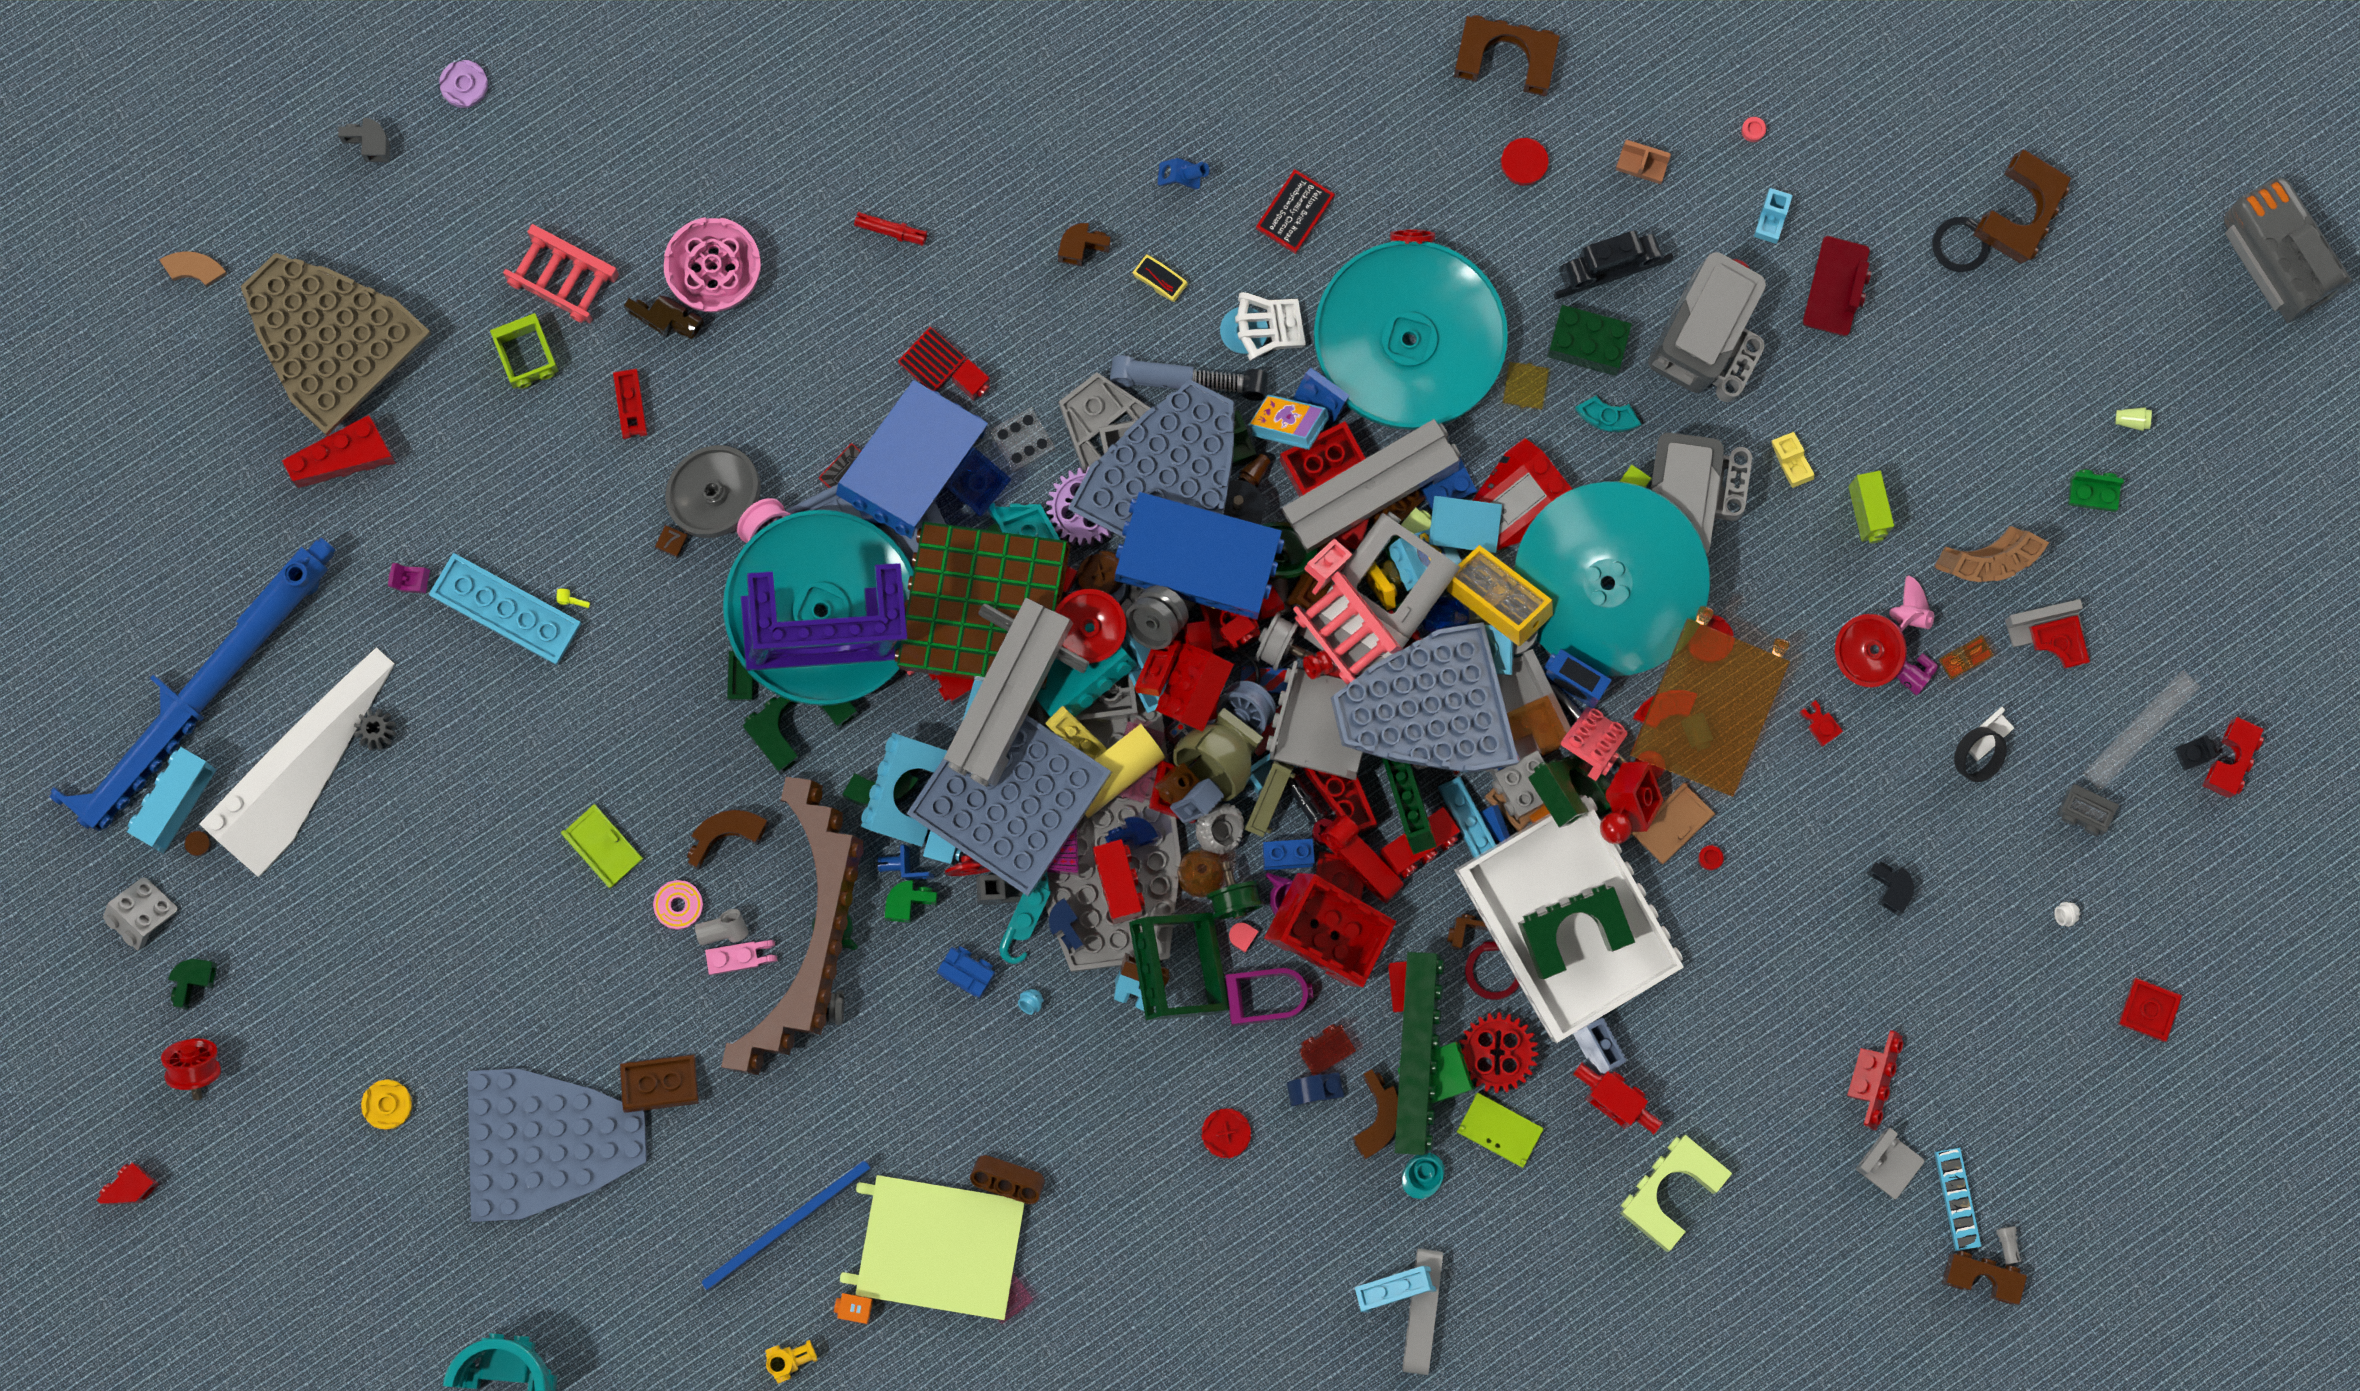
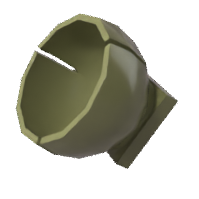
M1223 708L1214 724L1206 725L1203 732L1193 729L1179 740L1174 749L1175 765L1184 763L1189 767L1200 756L1189 767L1190 771L1199 779V782L1208 778L1217 783L1220 791L1224 794V798L1221 801L1227 802L1235 798L1245 788L1250 779L1251 759L1263 737Z

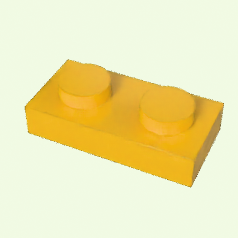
M1374 562L1366 573L1367 583L1386 610L1396 608V587L1393 583H1389L1385 571L1379 569Z

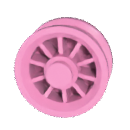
M773 498L762 499L751 505L740 517L737 524L738 536L742 541L748 543L764 527L791 514L785 511L780 501Z

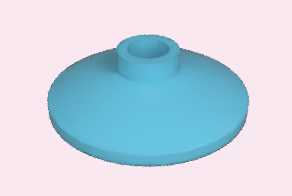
M1237 307L1224 316L1220 325V335L1223 343L1230 350L1240 354H1249L1242 341L1238 339L1239 325L1235 322V316H1237L1239 309ZM1249 307L1247 314L1260 312ZM1266 321L1248 322L1249 330L1268 329ZM1267 337L1251 339L1256 348L1259 349L1264 345Z

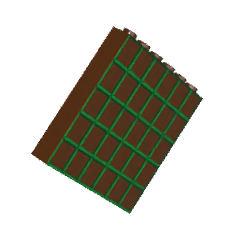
M923 522L922 528H919L917 531L918 551L914 552L912 558L914 573L908 580L909 600H905L904 603L907 640L901 641L900 648L897 647L895 662H897V666L901 670L983 681L1008 631L981 617L978 613L982 605L987 604L1015 619L1025 598H1028L1055 612L1062 598L1071 546L1064 540ZM1048 674L1040 688L1041 690H1046Z

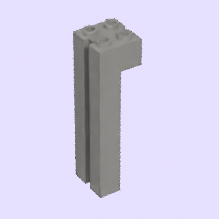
M1435 419L1431 420L1282 507L1283 514L1306 552L1310 553L1432 481L1434 485L1459 470V457L1461 454L1454 443L1452 445L1448 444V433L1443 424H1437Z
M1025 598L944 757L949 762V768L963 776H966L967 772L970 773L971 779L985 787H988L989 783L994 786L997 785L1009 761L1006 755L1073 625L1070 619Z

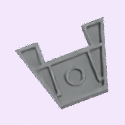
M1097 372L1058 402L1084 473H1086L1088 467L1102 457L1089 441L1099 433V427L1109 425L1125 412H1127L1132 420H1135L1151 409Z

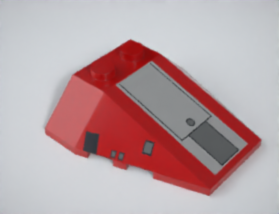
M1524 438L1504 454L1472 501L1502 504L1497 550L1521 543L1525 532L1535 517L1554 499L1572 490V488L1545 453Z

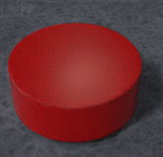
M1708 845L1698 854V862L1705 870H1716L1723 863V853L1717 846Z

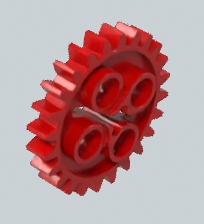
M1498 1012L1496 1019L1493 1018L1491 1013H1488L1487 1021H1484L1482 1017H1478V1026L1471 1022L1472 1032L1464 1030L1463 1032L1468 1038L1467 1040H1459V1042L1465 1045V1048L1461 1050L1464 1054L1468 1071L1471 1072V1080L1478 1079L1476 1087L1479 1088L1484 1083L1486 1092L1490 1090L1491 1086H1494L1495 1093H1499L1500 1087H1503L1505 1092L1508 1093L1509 1085L1512 1084L1515 1089H1519L1517 1081L1520 1080L1527 1083L1524 1077L1525 1074L1533 1076V1072L1529 1067L1538 1065L1532 1061V1057L1539 1056V1053L1532 1051V1048L1538 1046V1043L1530 1042V1039L1535 1034L1525 1033L1529 1027L1527 1024L1519 1027L1520 1018L1511 1022V1014H1508L1504 1020L1501 1012ZM1497 1031H1501L1500 1049L1505 1051V1054L1500 1056L1499 1075L1495 1074L1497 1058L1495 1055H1492V1051L1497 1050ZM1484 1033H1490L1493 1037V1042L1488 1047H1484L1480 1043V1037ZM1509 1034H1515L1518 1038V1043L1513 1048L1505 1045V1038ZM1483 1058H1489L1492 1062V1067L1487 1072H1483L1479 1068V1062ZM1508 1059H1514L1517 1063V1068L1512 1073H1508L1504 1069V1063Z

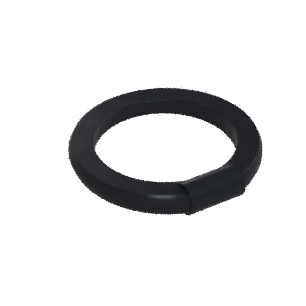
M1953 217L1944 221L1937 228L1933 236L1932 248L1936 259L1945 268L1955 272H1968L1976 269L1984 262L1989 252V245L1980 240L1981 251L1979 256L1968 264H1955L1949 261L1943 255L1940 248V239L1946 229L1954 225H1965L1972 231H1975L1979 224L1971 217Z

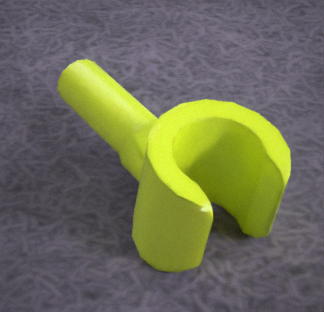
M569 589L557 590V602L559 604H575L589 608L590 602L570 597Z

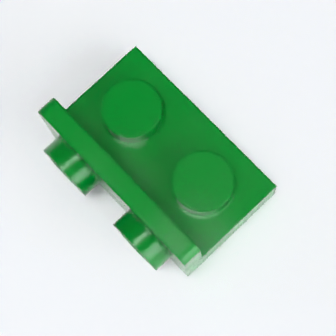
M2079 470V472H2076L2071 477L2068 505L2111 512L2118 510L2120 487L2124 484L2123 478H2117L2118 475L2113 473L2097 475L2093 474L2094 472L2091 470Z

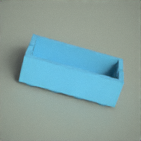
M182 747L172 753L166 771L158 775L154 790L144 797L141 803L143 807L138 815L135 814L128 823L129 829L127 832L163 854L217 770L203 759Z

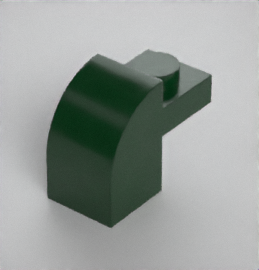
M188 959L177 964L168 977L169 981L177 983V987H174L171 993L173 1006L178 1009L188 1010L193 986L213 989L218 964L199 959Z

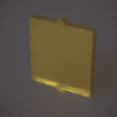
M1509 362L1503 403L1517 405L1521 409L1528 407L1542 410L1549 368L1532 366L1531 363L1526 365Z

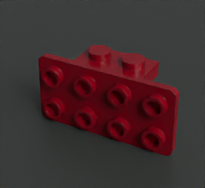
M1830 236L1823 238L1802 323L1804 326L1844 337L1850 333L1854 313L1858 307H1863L1866 293H1862L1864 284L1868 285L1871 277V271L1868 270L1870 262H1867L1870 252L1868 246Z

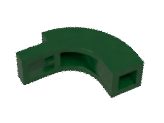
M920 768L908 770L899 777L893 791L895 804L903 801L916 789L919 779L912 775L913 773L918 774L921 770ZM854 773L843 792V797L859 806L868 807L870 790L876 782L867 780Z

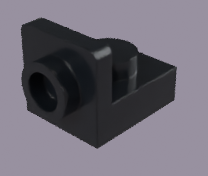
M2208 735L2174 748L2183 771L2209 762L2217 757L2216 745L2212 739H2209Z

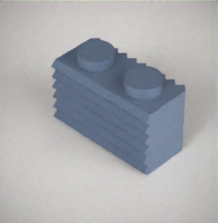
M1207 778V780L1205 779L1196 784L1182 800L1173 803L1170 809L1183 823H1189L1209 814L1208 812L1212 811V808H1215V805L1224 798V794L1220 791L1217 783Z
M1604 1018L1597 1019L1573 1033L1592 1070L1598 1075L1613 1070L1625 1063L1627 1059L1621 1053L1622 1050L1616 1044L1617 1041L1614 1040V1036L1609 1031Z

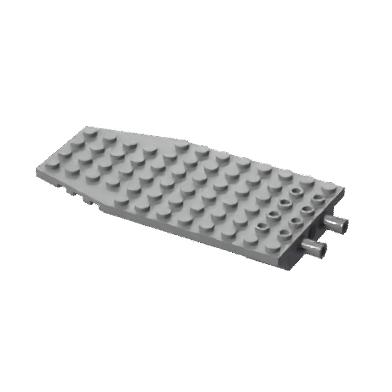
M1128 674L1118 680L1108 691L1104 692L1089 707L1085 708L1075 717L1107 749L1138 725L1142 724L1163 752L1165 759L1162 761L1168 762L1162 714L1155 710L1147 713ZM1035 698L1027 715L1052 731L1045 724L1051 717ZM1158 764L1090 818H1087L1085 815L1076 826L1079 875L1048 872L1049 889L1052 890L1045 904L1048 915L1050 916L1054 905L1065 898L1079 920L1071 927L1083 943L1084 948L1078 952H1075L1073 948L1068 950L1061 939L1064 936L1063 932L1057 935L1071 972L1121 966L1125 953L1135 956L1129 922L1143 917L1175 915L1181 863L1176 818L1149 809ZM1122 839L1123 845H1129L1132 862L1129 863L1130 869L1135 868L1139 883L1135 888L1137 893L1142 892L1145 910H1142V917L1113 925L1094 859L1093 847ZM1173 925L1154 926L1160 961L1169 960Z

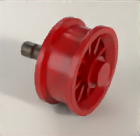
M196 1038L182 1040L166 1048L161 1055L162 1065L167 1069L164 1075L166 1084L178 1090H191L193 1100L202 1099L201 1087L214 1082L221 1073V1066L215 1060L218 1054L216 1045L212 1041Z

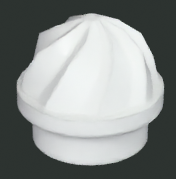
M2063 902L2055 908V919L2061 926H2073L2079 920L2080 909L2075 903Z

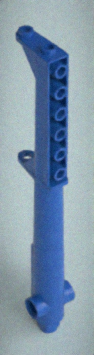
M320 538L318 541L316 540L307 551L301 547L238 618L236 622L239 624L179 694L175 693L155 675L150 677L160 687V714L92 794L65 796L61 791L53 787L49 797L60 806L64 803L79 816L76 820L86 829L92 827L100 832L102 829L110 826L113 822V816L118 810H123L129 804V798L135 791L137 792L145 786L147 777L152 772L154 773L160 769L163 764L162 760L168 753L171 754L178 748L179 741L184 735H188L194 730L197 720L202 721L205 718L200 712L303 598L317 591L319 580L329 570L325 565L334 556L333 553L336 549L323 538Z

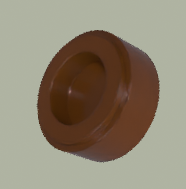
M201 831L191 832L185 839V849L193 856H204L211 848V840L208 835Z

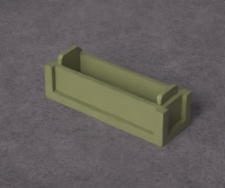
M1274 761L1245 830L1264 837L1266 832L1271 833L1272 828L1268 826L1289 777L1295 778L1296 773L1292 772L1293 765Z

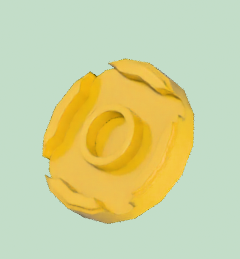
M388 1079L377 1081L370 1086L363 1094L361 1102L362 1114L365 1119L375 1128L383 1130L396 1129L404 1124L409 1118L413 1107L412 1097L407 1088L399 1082Z

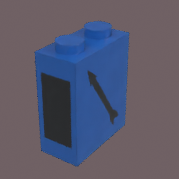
M1560 649L1557 655L1552 653L1543 668L1547 672L1545 676L1548 682L1556 684L1561 690L1591 708L1596 706L1611 682L1610 678Z

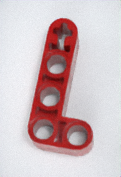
M1347 816L1337 817L1320 835L1321 840L1379 900L1388 903L1404 886L1403 882L1357 835L1360 830Z

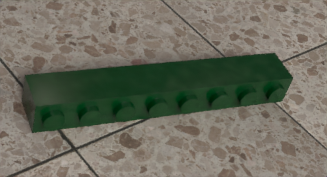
M1407 952L1395 1153L1428 1155L1429 1150L1432 1151L1433 1135H1430V1125H1434L1435 1111L1431 1110L1432 1100L1436 1099L1437 1091L1436 1085H1433V1075H1437L1438 1060H1434L1435 1050L1439 1049L1440 1037L1436 1035V1025H1440L1441 1010L1437 1009L1438 999L1441 1000L1443 995V986L1439 984V976L1444 973V960L1441 959L1440 954Z

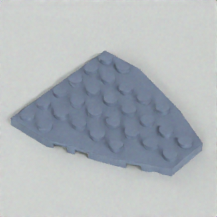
M1190 379L1179 390L1168 395L1156 407L1146 411L1124 433V436L1114 445L1112 444L1107 449L1108 451L1090 466L1068 510L1124 539L1126 536L1122 535L1125 522H1130L1133 514L1129 513L1132 498L1137 499L1139 492L1224 515L1233 462L1234 401Z
M1484 622L1438 629L1429 636L1412 643L1407 648L1399 650L1377 662L1331 697L1342 746L1395 762L1466 773L1508 767L1519 763Z
M518 1068L468 1071L471 1222L524 1220L542 1211L552 1209L557 1205L595 1192L617 1178L628 1174L631 1170L647 1163L646 1112L624 1113L621 1101L594 1089Z

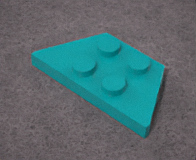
M995 503L987 504V510L1001 532L1060 540L1041 504L1021 505L1010 503V507H995Z

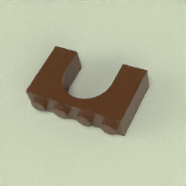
M1479 15L1467 16L1453 77L1477 82L1484 52L1496 43L1508 42L1521 48L1528 60V70L1523 92L1546 97L1560 35H1555L1550 30H1532L1531 27L1526 25H1519L1518 27L1508 25L1506 21L1502 20L1489 21Z
M2024 149L2014 154L2004 175L2024 186L2032 194L2036 204V212L2032 222L2029 225H2018L1991 210L1982 216L1973 233V236L2020 264L2032 260L2039 250L2037 245L2048 233L2049 227L2047 225L2050 219L2052 220L2059 211L2058 204L2069 192L2070 187L2068 184L2071 180L2066 174Z

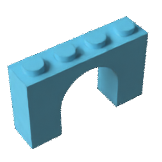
M892 733L885 746L886 754L884 759L878 766L876 783L870 790L868 807L862 813L861 827L922 847L928 828L898 810L893 798L894 786L899 777L908 770L920 768L935 772L945 757L947 750Z

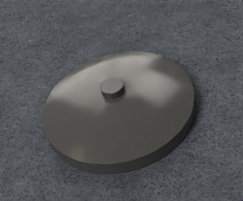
M713 445L698 449L685 457L672 472L665 493L667 510L674 522L690 535L700 538H715L726 535L737 529V524L742 514L751 505L759 501L761 492L760 476L751 460L744 453L733 447Z

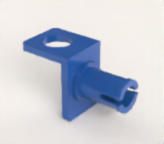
M1179 158L1161 162L1159 164L1158 185L1164 186L1176 182L1193 189H1199L1201 177H1206L1209 174V166L1206 162L1203 163V161L1193 164ZM1170 166V175L1165 179V170Z
M905 844L900 845L899 856L878 857V863L883 864L878 865L879 872L900 871L901 878L905 880L934 879V875L930 872L910 873V848Z

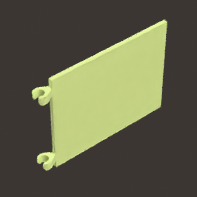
M879 1175L876 1177L875 1185L861 1182L857 1184L856 1191L858 1193L873 1195L859 1275L843 1272L840 1276V1282L857 1285L855 1294L857 1296L1005 1320L1025 1203L1004 1196Z

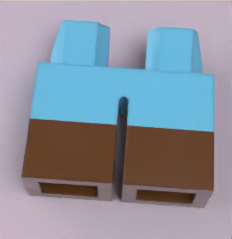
M1125 953L1120 971L1115 978L1114 999L1126 1003L1131 993L1138 996L1135 1007L1144 1011L1135 956ZM1161 967L1165 988L1170 978L1169 969Z

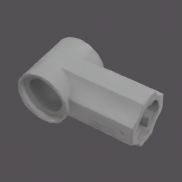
M729 909L722 913L718 919L695 925L697 940L702 946L728 939L730 942H738L743 940L749 932L738 909Z

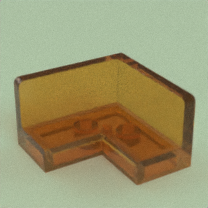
M1548 695L1507 713L1514 742L1532 734L1542 755L1563 747L1561 741L1567 733Z

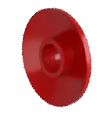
M963 856L960 863L945 870V875L966 876L986 873L990 870L971 857Z

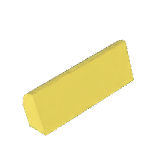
M1142 724L1138 725L1095 759V761L1113 773L1084 814L1087 818H1090L1165 759L1163 752Z

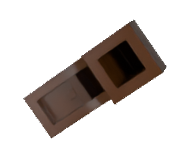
M741 810L724 811L707 818L691 835L693 840L699 843L697 846L693 845L688 852V864L699 870L712 846L724 837L738 836L758 845L769 825L768 821L756 814Z
M1372 1069L1363 1073L1362 1077L1376 1100L1377 1116L1371 1127L1352 1138L1363 1160L1370 1158L1384 1148L1392 1138L1397 1122V1093L1393 1086L1384 1091L1382 1086L1385 1085L1382 1076L1379 1072L1374 1073Z

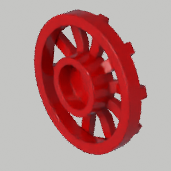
M1417 229L1397 230L1390 232V240L1405 241V244L1410 242L1422 244V241H1435V233Z

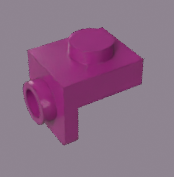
M392 563L388 586L400 592L426 594L430 570L425 567H407L398 563Z

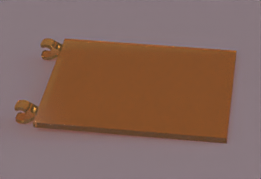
M1701 606L1698 609L1696 621L1687 618L1630 755L1733 797L1790 663L1789 660L1782 658L1790 644L1784 639L1776 638L1773 643L1772 653L1712 629L1706 625L1714 612L1708 607Z

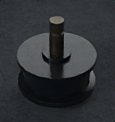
M1229 481L1224 515L1260 525L1265 509L1264 499L1260 491L1253 484L1246 481Z

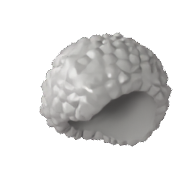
M1218 803L1215 805V808H1212V811L1208 812L1209 814L1197 819L1195 824L1196 837L1203 850L1215 854H1225L1238 847L1243 837L1244 820L1241 812L1235 805Z

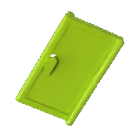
M595 804L566 830L561 831L563 837L610 889L643 860L641 855Z
M1476 1093L1457 1133L1523 1168L1544 1128L1491 1099Z

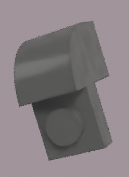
M363 118V127L357 124H346V127H338V137L342 143L362 144L361 155L365 162H390L389 139L383 128L376 121Z
M979 875L976 878L978 904L1019 903L1023 893L997 875Z

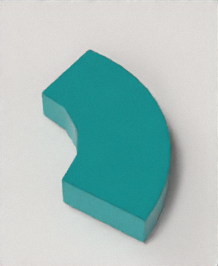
M1597 395L1575 407L1576 412L1582 419L1603 431L1626 432L1642 425L1630 404L1621 407L1610 406L1602 402Z

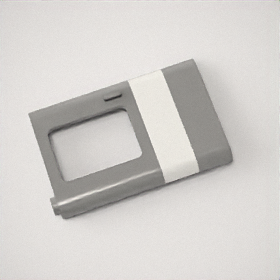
M1389 512L1387 515L1381 514L1340 573L1344 574L1357 590L1360 581L1390 539L1395 535L1400 536L1430 557V565L1393 614L1388 613L1358 592L1403 649L1460 567L1399 524L1401 519ZM1334 582L1332 583V585H1331V587L1329 588L1328 592L1333 589L1332 586L1335 584ZM1345 595L1343 597L1339 596L1311 620L1321 630L1348 607L1349 600ZM1354 614L1326 639L1335 649L1363 626V618L1359 614L1357 616ZM1301 626L1297 633L1321 650H1324L1307 627L1303 628ZM1374 633L1367 634L1341 656L1342 660L1350 668L1377 645L1378 637ZM1389 651L1387 653L1383 652L1357 675L1360 676L1371 666L1392 654Z

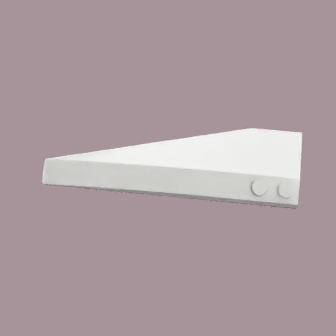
M377 647L300 719L200 823L210 835L258 877L295 840L302 823L306 821L309 811L321 795V790L325 783L330 779L349 746L348 743L352 736L357 732L358 729L354 727V724L361 722L359 715L362 714L364 716L367 710L370 709L376 694L380 692L395 666Z

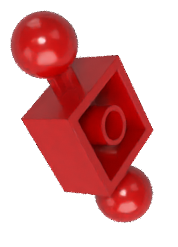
M1646 750L1638 754L1634 762H1622L1611 785L1606 790V800L1613 812L1606 815L1600 823V834L1606 842L1621 844L1630 837L1631 832L1648 831L1664 801L1656 781L1665 770L1664 759L1659 753Z

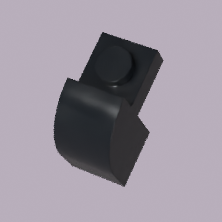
M1875 862L1870 866L1866 874L1887 886L1878 904L1899 916L1905 911L1913 897V880L1903 867L1899 868L1894 874L1892 872L1893 869L1887 864Z

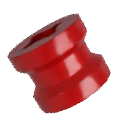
M1324 650L1317 652L1315 656L1308 655L1303 659L1304 670L1310 679L1319 678L1321 674L1326 675L1333 671L1331 657Z

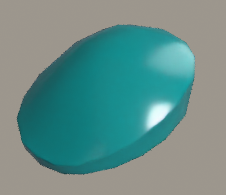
M1433 1153L1416 1155L1410 1159L1402 1173L1404 1191L1412 1198L1417 1199L1433 1195L1441 1186L1445 1175L1442 1160Z

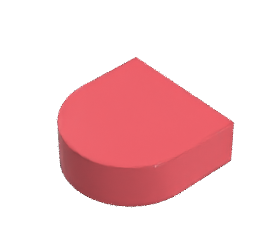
M1237 923L1230 929L1229 940L1233 946L1245 953L1259 931L1246 923Z

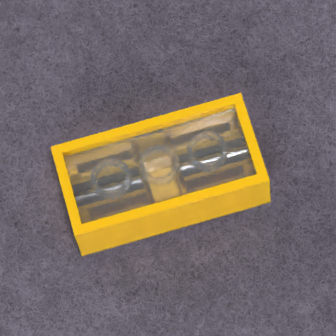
M1480 545L1458 564L1460 569L1447 586V592L1519 647L1553 616L1552 599Z

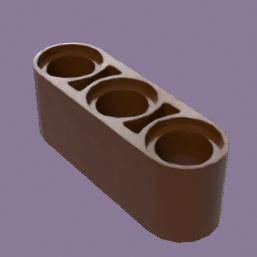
M987 1155L977 1158L970 1174V1181L974 1186L1025 1204H1035L1038 1202L1045 1185V1179L1040 1173Z

